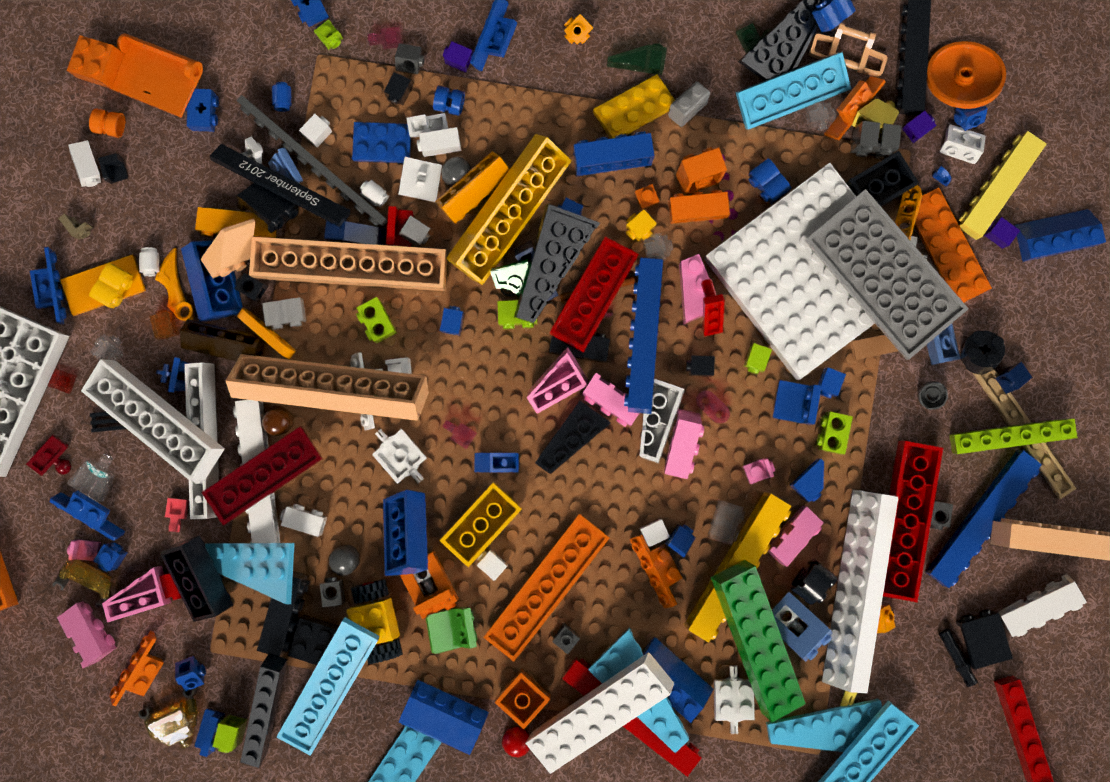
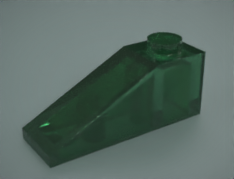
M652 44L608 57L606 67L662 75L667 47H663L661 44Z

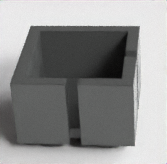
M862 121L853 130L850 153H855L858 157L871 155L881 160L891 156L899 149L902 126L884 123L881 142H879L880 123Z

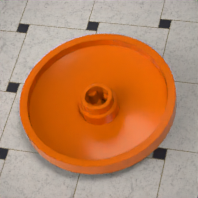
M954 42L940 48L931 57L927 67V85L932 94L941 102L962 109L978 108L992 102L1002 91L1006 80V68L1000 56L991 48L976 42Z

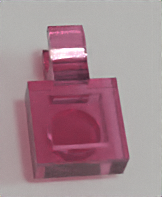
M399 27L380 29L381 34H367L369 45L382 44L383 50L398 48L399 43H401Z
M446 420L442 426L453 433L450 439L465 449L468 448L477 434L463 423H460L457 427Z

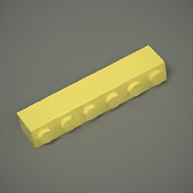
M1029 131L1023 135L1019 134L1013 140V148L1011 151L1007 150L1002 156V164L1000 166L997 165L993 169L991 180H987L981 186L980 190L982 192L979 197L975 196L969 204L971 206L968 212L965 211L959 218L961 230L975 240L983 237L1046 146L1045 142Z

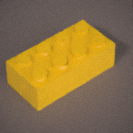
M493 482L442 537L440 542L469 568L522 510V507Z

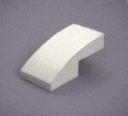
M445 113L431 116L424 114L407 118L410 137H420L419 133L448 129Z

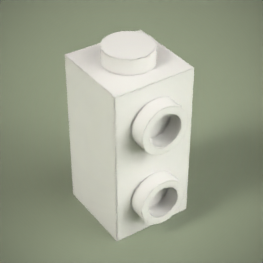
M457 127L419 133L420 140H417L418 151H422L424 157L462 151Z
M88 140L69 144L70 155L81 186L93 187L101 183L100 174Z
M293 504V506L283 509L280 520H282L281 526L317 537L322 536L328 518L323 516V512L314 509L311 512L306 511L304 506Z

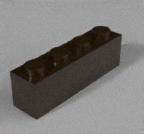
M187 319L180 329L182 349L237 361L241 354L261 356L262 338L259 335Z

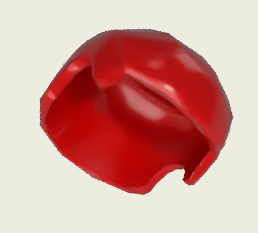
M521 727L509 728L502 737L504 751L511 757L519 758L525 756L530 751L529 747L525 744L530 735L527 730Z

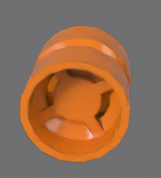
M98 108L92 110L89 118V127L92 133L107 134L116 138L123 136L126 124L124 114L113 111L108 112Z

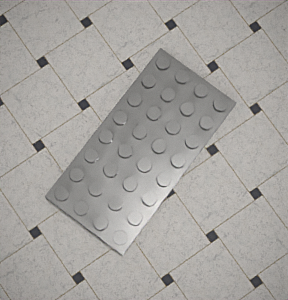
M866 189L804 240L906 360L913 357L969 309Z

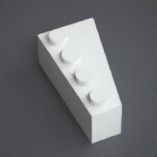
M654 379L652 414H643L640 446L641 458L659 464L684 394L683 388Z
M1068 574L1061 576L1062 581L1055 583L1052 581L1046 585L1047 587L1044 591H1034L1027 596L1028 600L1025 602L1023 599H1020L999 611L998 613L1012 637L1023 636L1028 632L1027 630L1033 627L1040 628L1048 620L1059 619L1070 610L1076 611L1082 608L1083 604L1087 602L1075 581Z

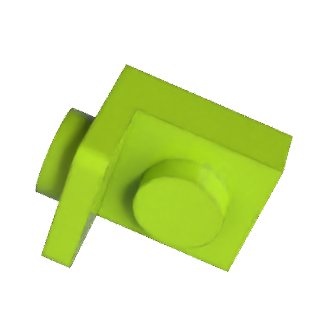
M329 19L314 30L328 50L337 48L341 44L343 37Z

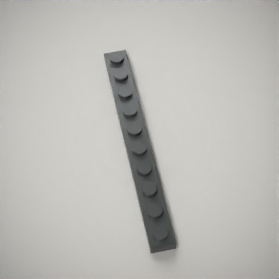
M241 95L237 99V102L241 105L239 109L247 116L250 114L254 116L255 119L253 121L261 128L264 126L270 130L268 134L276 141L278 139L284 142L282 146L290 153L292 151L298 154L296 158L304 165L310 164L312 166L311 171L318 177L324 176L327 179L325 183L333 190L335 188L341 191L339 195L347 202L349 200L355 203L354 208L361 214L367 213L370 216L368 218L370 222L376 227L381 225L384 228L387 225L388 221L244 96Z

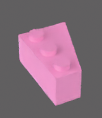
M699 254L685 259L679 264L683 325L703 317V298L705 296L701 282L710 278Z
M568 347L528 390L527 399L536 413L545 410L587 386L588 378Z
M597 373L582 394L585 396L584 400L591 405L596 403L601 407V412L607 416H610V414L617 417L616 421L624 427L626 425L631 426L639 413L628 412V406H624L626 393L617 389L612 383L602 379Z
M678 409V418L673 428L674 433L669 445L664 473L688 479L689 473L692 474L695 462H692L693 456L698 454L700 444H697L698 438L703 436L704 426H702L699 413Z
M802 506L785 523L777 537H772L769 542L771 546L768 553L780 564L788 567L798 553L806 547L812 536L817 535L821 531V525L824 522L807 506Z
M162 566L153 567L149 572L102 603L107 622L172 603L171 598L165 599L159 576L164 575Z
M84 601L76 603L57 617L67 638L72 637L76 645L73 647L74 652H79L83 659V662L80 663L82 668L100 661L116 649L114 638L106 634L103 630V623L92 614L93 609Z

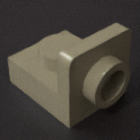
M63 214L58 218L71 236L78 240L88 237L91 234L90 231L94 229L87 222L80 224L74 216L69 217Z

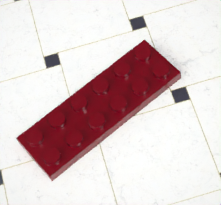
M300 426L201 493L222 525H226L323 460V457L303 427Z

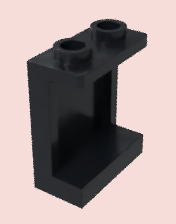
M253 183L237 195V208L242 212L247 209L267 223L270 233L281 229L286 222L294 219L299 212L298 205L256 183Z
M984 609L979 611V615L961 616V620L956 621L963 634L970 657L967 659L971 664L970 667L976 670L1013 659L998 612Z

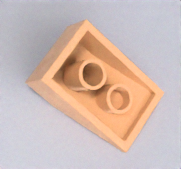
M254 219L222 229L204 253L201 261L212 278L218 276L225 277L234 270L238 272L246 268V263L251 256L252 237H254L255 229Z

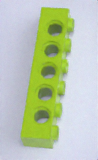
M1073 418L949 434L953 454L1078 438L1075 419Z

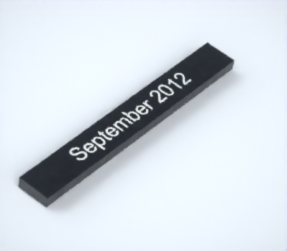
M220 144L210 155L211 161L338 227L350 215L349 209L223 144Z

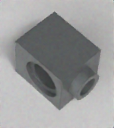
M399 43L395 55L396 71L418 74L420 67L424 66L425 60L421 47Z
M934 502L930 528L943 530V526L950 527L953 504ZM937 511H940L942 517L937 521L935 514Z
M337 577L325 578V582L320 583L322 607L342 605L346 602L343 579L337 580ZM330 586L336 588V596H331L328 593Z
M564 623L552 638V642L568 654L580 640V635Z

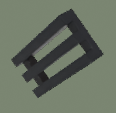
M107 412L90 413L92 433L126 429L124 426L97 428V424L117 423L118 421L116 419L96 420V417L111 416Z

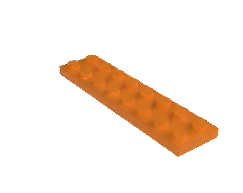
M578 514L483 638L514 662L610 537L581 514Z

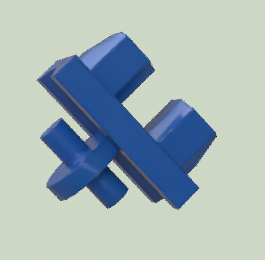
M174 357L171 372H168L169 364H164L162 371H156V374L162 375L161 383H166L167 376H170L168 392L185 391V381L177 380L178 372L185 373V364L189 363L180 361V358Z

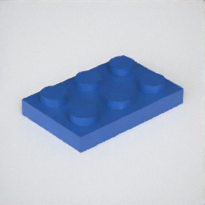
M354 122L353 161L403 163L404 157L410 158L411 137L409 136L408 124Z

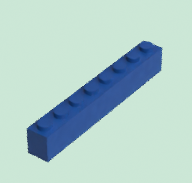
M640 258V264H636L635 276H638V283L634 282V294H637V300L632 303V312L636 313L635 319H631L630 331H634V337L629 339V349L632 350V357L628 356L627 368H631V373L626 376V387H629V394H625L624 406H628V412L652 414L663 259Z
M1016 450L925 572L944 587L950 588L954 586L959 580L958 576L970 566L972 557L981 551V545L984 541L991 538L993 521L1001 522V518H1005L1004 515L1008 509H1012L1017 503V497L1027 490L1029 481L1039 474V468L1042 464L1024 450Z

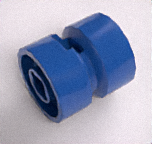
M438 85L434 95L433 110L440 112L448 110L449 114L460 116L464 106L465 92L456 89L450 91L449 88Z

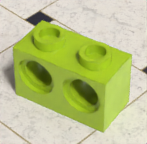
M378 297L356 307L359 312L356 314L361 324L364 323L367 327L365 333L370 341L373 340L375 343H379L397 333ZM374 308L375 315L370 318L367 317V310ZM378 325H383V333L377 335L375 328Z
M826 412L821 418L820 426L823 428L821 434L817 437L818 450L845 455L853 416ZM834 418L839 421L837 429L833 428L831 424ZM830 437L835 439V446L832 448L828 445Z

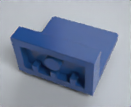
M780 380L778 382L772 417L814 425L822 386H809Z

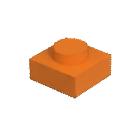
M653 184L634 192L641 210L660 202Z

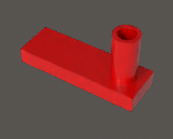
M706 279L701 282L705 296L703 298L702 323L704 337L723 333L725 301L723 294H716L713 281Z

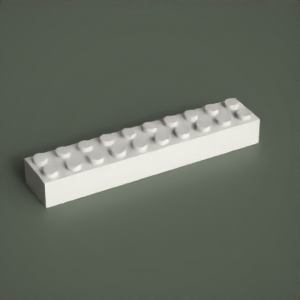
M859 490L852 491L830 628L833 634L827 647L822 682L848 692L867 693L898 497Z

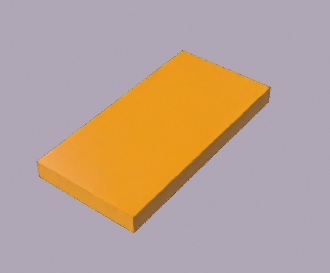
M134 255L109 262L133 275V283L128 290L123 292V299L146 291ZM108 263L60 279L73 316L105 306L90 297L89 294Z

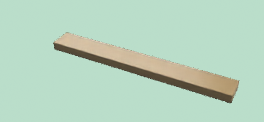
M995 369L983 375L973 373L1008 426L1031 423L1011 392L1006 394L995 379L998 376ZM1046 443L1022 445L1030 456L1042 464L1039 468L1040 473L1058 499H1062L1077 489Z

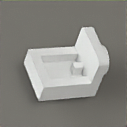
M252 137L245 139V152L241 154L262 164L263 149L260 143H256Z

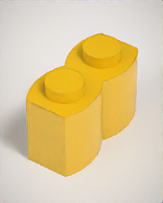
M108 263L92 287L89 296L114 309L121 304L123 292L131 287L133 275L114 264Z

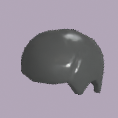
M451 158L443 165L441 171L442 180L446 185L452 187L471 170V166L463 158Z
M928 381L921 385L918 390L920 404L929 410L941 408L948 399L946 387L937 381Z
M340 545L329 556V566L339 576L351 574L360 564V554L351 545Z

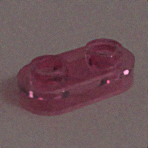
M702 391L697 395V406L713 422L721 424L729 419L730 411L728 407L712 392ZM703 397L709 399L708 404L702 402ZM718 410L723 413L721 418L716 416Z

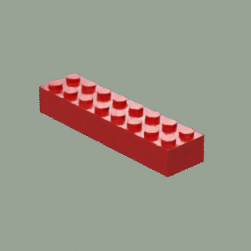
M898 441L889 492L890 496L898 497L883 591V596L918 603L943 454L942 447Z

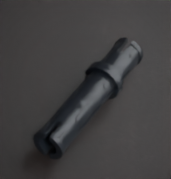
M948 628L939 632L938 635L955 664V670L960 673L966 687L977 684L978 680L970 668L971 664L964 657L951 630Z

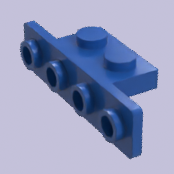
M494 0L488 18L485 21L484 28L470 61L478 71L483 70L488 55L504 58L517 26V22L514 19L503 18L509 5L506 0Z
M44 247L47 268L30 271L36 309L54 307L56 322L61 325L64 324V319L67 318L65 308L61 305L63 292L58 287L60 274L55 269L54 264L57 263V256L55 251L52 252L49 247Z
M78 490L72 494L71 498L62 492L50 498L49 502L58 509H62L72 515L73 518L82 521L108 539L115 541L125 533L123 529L106 520L110 512L109 509Z

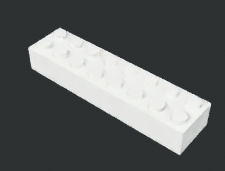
M100 359L81 392L191 482L205 481L225 449L115 360Z
M648 652L531 732L525 744L551 774L668 697L672 692L674 682Z

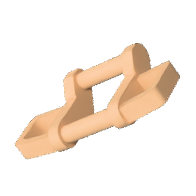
M840 23L834 37L822 34L815 35L809 56L820 60L835 54L842 34L866 41L859 63L844 58L846 67L856 70L857 73L877 78L883 74L888 57L871 49L876 37L875 33H865ZM817 40L831 43L828 56L815 51ZM869 55L881 60L879 71L865 68Z

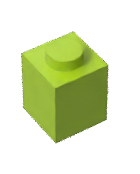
M756 343L751 344L744 363V367L748 368L747 371L754 374L764 372L772 349Z

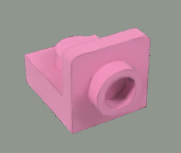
M767 458L743 466L749 484L774 477V465Z
M80 539L71 540L67 548L68 559L93 561L100 551L101 542Z

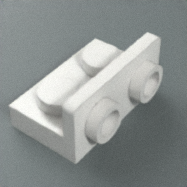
M949 124L940 153L975 164L984 152L986 136L970 130L964 131L961 127Z

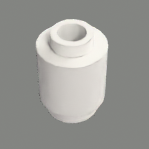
M373 180L365 181L360 187V195L379 208L389 198V195L386 194L387 191Z
M141 248L139 253V272L143 273L144 276L152 277L155 276V273L159 272V253H157L156 248Z

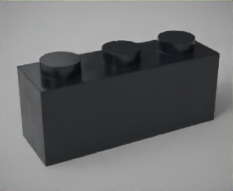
M595 333L585 351L582 352L552 336L549 353L561 355L568 347L575 358L606 363L610 339L606 338L607 335Z

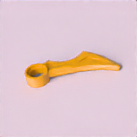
M173 248L162 262L155 280L162 283L167 289L169 297L167 307L175 314L176 318L186 322L187 319L192 320L196 312L194 306L185 300L177 271V248ZM183 307H188L190 311L186 317H182L180 313Z

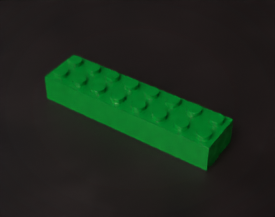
M743 560L712 576V583L761 713L771 722H774L805 705L804 697L756 566Z

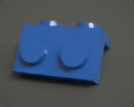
M212 709L205 710L195 742V747L201 749L199 755L208 757L212 752L216 751L217 748L212 746L218 723L224 719L225 713Z

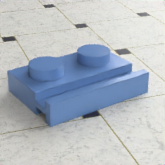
M286 148L278 149V153H275L268 162L270 169L297 183L302 182L303 178Z

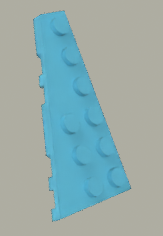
M295 543L205 544L206 550L219 574L284 604H291Z
M630 627L589 667L588 670L601 683H604L644 656L641 647L633 637ZM666 697L637 717L676 753L689 741V735L679 717L675 714L671 702Z
M873 699L854 703L853 705L783 718L774 722H766L769 742L778 745L844 752L882 708L881 700Z

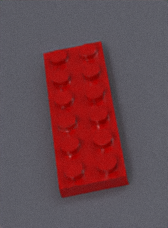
M605 237L553 325L550 335L584 352L639 254Z

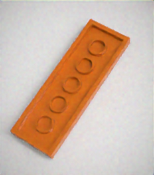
M940 188L923 195L914 226L940 276L963 303L992 289ZM912 207L905 208L907 213H910L914 210V208Z

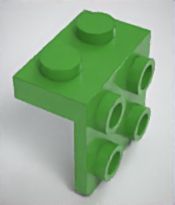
M457 607L426 616L432 653L438 654L461 647L469 649L477 647V634L473 626L474 615L471 608Z

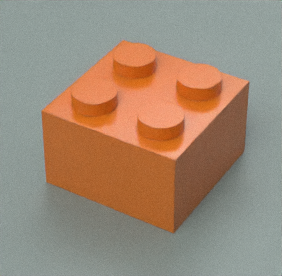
M79 35L66 71L79 79L112 89L124 53L114 45Z
M521 669L497 695L494 703L520 727L525 729L550 701L551 695Z

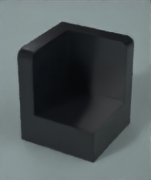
M114 153L98 158L105 181L112 184L128 179L122 156Z

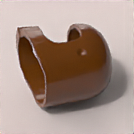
M272 406L263 416L262 426L269 435L281 436L292 428L293 416L283 406Z

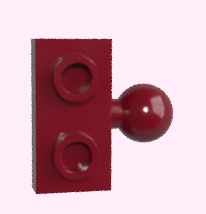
M53 434L26 465L41 476L52 465H55V469L59 474H68L71 470V463L65 459L60 460L59 457L69 445Z

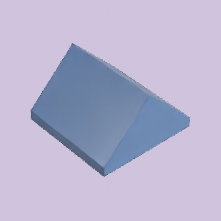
M952 324L927 344L931 365L960 359Z

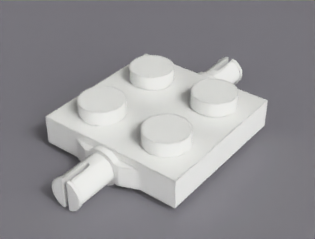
M382 429L375 433L383 443L372 455L398 484L405 477L411 475L417 483H420L424 478L417 469L427 457L404 430H399L391 437H388Z
M730 665V677L714 679V719L716 721H729L730 733L738 734V722L755 720L754 692L749 679L738 677V666Z

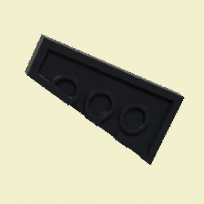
M579 401L535 464L549 474L553 473L611 424V422L582 401Z

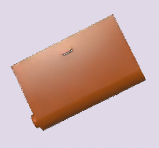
M121 34L117 39V48L124 53L111 90L181 118L202 75V63L129 34Z

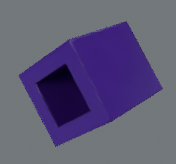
M451 41L450 46H446L443 52L445 64L466 73L473 51Z
M924 111L906 124L902 130L914 144L937 125L932 115Z
M1000 217L992 222L984 236L1003 249L1012 243L1020 230Z

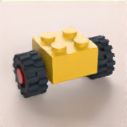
M386 580L371 581L352 587L351 592L354 604L367 601L368 603L347 609L348 619L380 636L367 658L368 664L388 661L403 655L400 639L398 638L400 633L392 599L386 598L376 601L377 598L389 595Z

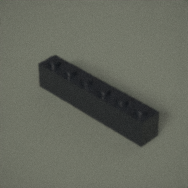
M906 0L900 7V16H903V19L899 25V34H902L901 41L898 43V52L901 54L897 62L899 78H897L895 88L898 89V96L895 98V108H897L899 114L920 115L925 111L931 0Z
M269 653L260 666L240 763L259 768L267 755L288 661L286 658Z

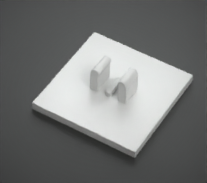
M404 157L398 195L435 202L442 165Z

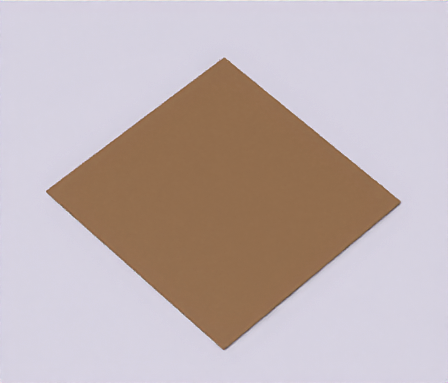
M318 55L305 123L315 113L319 118L323 116L330 122L329 127L332 132L318 148L304 136H302L301 146L385 217L387 221L389 206H396L398 210H412L414 218L430 228L428 231L430 237L425 244L421 243L418 248L446 249L449 255L493 192L483 198L477 207L472 208L465 214L462 220L456 223L447 217L436 202L398 195L403 163L356 162L352 160L354 122L407 124L408 117L445 113L448 129L455 127L458 129L462 151L424 157L422 151H418L417 140H420V137H411L410 158L440 164L442 168L447 160L460 157L465 159L472 169L493 151L511 169L535 134L548 137L572 160L496 267L518 262L515 257V248L530 240L535 245L546 205L550 204L558 207L559 204H563L566 197L583 205L580 215L600 222V224L591 234L589 241L581 249L578 258L566 276L557 285L558 288L556 290L558 294L574 291L605 237L639 254L627 278L634 276L636 283H638V276H635L636 264H640V258L663 259L654 379L684 389L678 409L699 413L702 426H704V433L702 438H698L697 444H700L698 454L693 456L692 462H695L693 473H689L688 479L664 473L667 453L674 433L673 428L678 418L677 414L658 464L640 457L644 413H639L631 426L626 425L624 427L616 421L617 417L612 414L607 416L600 411L601 407L596 403L591 405L584 400L585 396L582 394L586 387L536 413L527 399L528 390L560 356L549 353L552 337L550 331L567 301L561 302L560 296L546 302V306L537 318L538 324H534V328H522V325H514V329H503V326L498 324L497 301L519 300L517 295L513 297L503 295L500 289H496L491 274L483 285L473 281L448 260L445 291L276 280L273 301L302 298L304 300L307 322H302V326L290 327V324L283 325V329L273 330L296 350L291 359H287L279 354L266 341L263 357L351 367V356L361 352L364 369H383V371H388L385 360L408 357L411 361L412 374L426 376L429 390L418 421L373 415L375 428L366 431L364 426L361 425L360 413L263 402L265 414L272 406H283L293 416V426L289 432L281 436H272L267 433L269 447L302 426L323 457V460L274 492L280 543H295L293 571L309 575L308 580L311 581L308 592L304 593L305 605L303 610L299 611L298 618L307 615L340 626L344 617L348 619L347 609L368 603L367 601L354 604L351 588L367 582L385 579L389 595L377 598L376 601L386 598L392 599L400 633L398 638L400 639L403 655L388 661L368 664V660H366L357 677L413 687L417 680H420L444 692L495 700L497 695L514 676L523 669L551 695L550 701L543 709L563 711L583 697L581 693L562 679V674L575 657L578 659L584 658L592 665L629 627L634 639L641 647V651L656 637L713 688L714 679L730 677V665L738 666L737 673L739 678L748 679L727 620L724 623H720L717 628L719 629L718 635L714 640L711 639L709 643L690 632L684 623L765 492L773 494L791 506L789 509L791 514L786 521H782L779 526L780 528L802 506H807L824 522L821 525V531L817 535L812 536L806 547L798 553L788 567L780 564L768 552L760 557V565L757 571L770 607L773 609L790 592L830 629L852 491H860L880 355L853 360L851 346L848 343L802 379L796 380L704 258L732 236V229L734 231L741 230L771 206L769 202L766 203L761 198V191L757 187L754 188L748 180L750 178V171L769 158L792 187L790 192L829 163H831L846 183L851 178L882 160L876 159L875 156L871 155L858 157L855 153H850L852 143L850 140H836L825 136L764 126H756L748 130L745 128L744 123L696 115L683 127H680L669 118V112L627 134V136H633L641 131H645L646 134L651 133L655 155L651 166L576 176L573 156L574 144H577L580 140L596 141L600 137L610 139L593 113L594 108L607 101L426 71H419L418 74L396 71L395 66ZM393 72L412 81L413 88L404 105L390 103L384 94V90ZM438 85L447 87L450 91L456 89L465 92L464 106L460 116L449 114L448 110L445 112L433 110L434 95ZM713 147V149L719 148L721 154L725 156L726 173L729 174L730 179L729 181L721 180L719 184L697 192L711 194L713 190H722V192L732 191L734 198L732 201H729V209H735L738 212V217L735 220H730L729 218L713 220V224L709 220L671 224L668 201L674 194L682 193L676 177L681 161L687 155L694 154L696 156L702 154L704 149ZM898 149L897 151H900L909 166L911 152L905 149ZM298 160L297 170L303 178V181L299 184L349 209L350 215L345 221L375 226L368 220L370 216L367 213L361 214L354 208L355 203L349 200L347 202L339 195L341 193L339 189L335 188L333 190L325 183L327 179L324 176L318 177L311 171L312 166L310 164L304 165ZM441 175L437 199L451 188L445 184ZM373 180L387 191L386 194L389 195V198L381 208L372 205L360 195V187L365 181ZM653 184L660 202L643 210L657 224L651 230L653 234L645 241L641 239L638 242L636 239L632 240L626 233L627 219L634 213L638 215L642 211L634 192ZM902 195L882 206V209L894 223ZM298 206V215L287 222L284 239L328 242L324 239L326 220ZM716 231H721L724 234L723 241H721L718 235L713 234ZM697 254L700 255L707 274L713 281L716 294H723L725 300L723 333L705 337L702 331L703 317L683 325L679 264L681 261ZM634 284L620 288L595 332L607 335L606 338L610 339L606 363L575 358L588 378L587 386L597 373L602 379L612 383L623 393L629 394V387H626V376L631 373V368H627L628 356L632 357V350L629 349V339L634 337V331H630L631 319H635L636 313L632 312V303L637 300V294H634ZM375 297L380 299L397 332L379 343L368 339L365 333L367 327L364 323H360L356 315L359 313L356 307ZM449 306L460 307V311L464 312L460 336L441 333L440 326L444 308L449 309ZM374 308L367 310V317L370 318L375 315ZM873 324L852 341L875 337L884 333L876 324ZM378 325L375 328L377 335L382 334L384 331L383 325ZM753 343L772 349L765 371L758 374L748 372V368L744 367L750 345ZM691 355L715 356L714 376H689V372L686 371V360H689ZM828 367L846 374L838 396L829 399L820 395L814 425L772 417L778 382L780 380L811 386L818 385L824 368ZM579 401H582L611 422V424L553 473L549 474L535 464ZM826 412L853 416L845 455L818 450L817 437L822 432L823 427L820 426L822 416ZM836 418L831 422L835 429L839 427V421ZM382 429L388 437H391L403 429L427 457L417 469L424 478L420 483H417L410 475L397 484L372 454L383 443L375 435L376 432ZM833 437L828 439V445L831 448L835 446V439ZM475 453H519V472H474ZM763 458H767L768 461L771 460L775 468L773 472L774 477L749 484L743 466ZM817 458H821L824 461V489L820 492L821 496L815 502H805L790 484ZM493 482L522 507V510L484 550L487 553L492 550L508 564L495 581L477 566L480 562L476 559L468 568L440 542L442 537ZM404 490L425 493L427 554L435 551L459 598L455 602L456 606L453 608H471L474 615L473 626L477 634V647L471 649L461 647L438 654L431 652L426 618L422 619L420 614L416 615L413 609L415 604L401 576H385L383 499ZM293 504L304 506L306 511L311 512L314 509L323 512V516L328 518L322 536L317 537L281 526L282 520H280L283 509L293 506ZM246 511L233 519L229 543H250L252 541L251 533L247 529L249 514ZM578 514H581L609 536L610 539L513 662L483 637ZM658 519H662L669 536L678 524L682 527L685 524L694 531L692 535L696 537L684 558L666 545L682 576L681 580L669 586L677 605L666 609L659 602L658 595L651 586L649 578L642 568L641 562L636 552L632 549L630 542L631 538L643 535L639 528ZM663 540L653 546H650V551L661 544H665L664 542L666 540ZM351 545L360 554V564L351 574L339 576L330 568L329 556L338 546ZM816 559L834 573L837 581L825 592L827 596L821 603L816 601L814 604H808L793 592L790 587H794L791 583L801 568H808L810 566L808 562ZM427 570L419 572L418 575L426 577ZM223 576L222 582L226 591L230 594L233 606L216 616L210 651L217 654L264 661L268 654L257 651L271 597ZM337 577V580L343 579L346 601L344 604L322 607L320 583L325 582V578ZM430 577V580H431V582L433 583V586L435 587V588H434V592H435V590H438V588H437V586H436V584H435L433 578ZM420 582L426 595L428 596L429 594H431L427 590H425L426 588L424 584ZM330 586L328 593L331 596H336L337 590L335 587ZM784 614L783 621L791 620L792 614ZM800 618L798 619V622H800L805 630L808 626ZM564 623L580 635V640L568 654L552 642V638ZM789 628L797 637L801 635V633L797 634L798 632L794 628ZM784 642L806 704L780 719L826 710L831 685L823 683L822 678L828 644L825 646L821 645L817 650L818 654L812 660L808 659L805 662ZM289 651L280 656L288 659V666L315 670L317 666L289 657ZM714 690L702 711L691 723L673 708L687 733L816 755L821 752V749L771 744L766 722L770 720L761 713L755 695V720L738 722V734L730 733L729 721H716L714 719Z

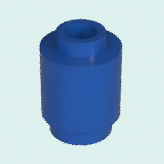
M276 82V85L272 86V105L275 111L287 112L292 105L291 87L286 82Z

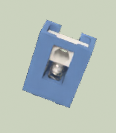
M790 592L772 609L782 640L805 662L808 659L812 660L815 658L819 647L827 645L832 639V631ZM791 613V620L783 621V615ZM799 618L808 626L805 630L800 622H798ZM789 628H794L798 632L797 634L801 633V635L797 637Z

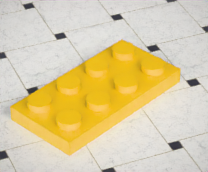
M655 75L594 108L593 113L610 139H613L617 135H627L669 112L670 106L675 99L660 77Z

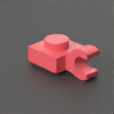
M167 498L165 517L170 518V532H180L181 519L187 518L189 500Z

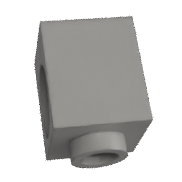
M410 216L398 235L418 247L421 243L425 244L430 237L428 234L430 228Z

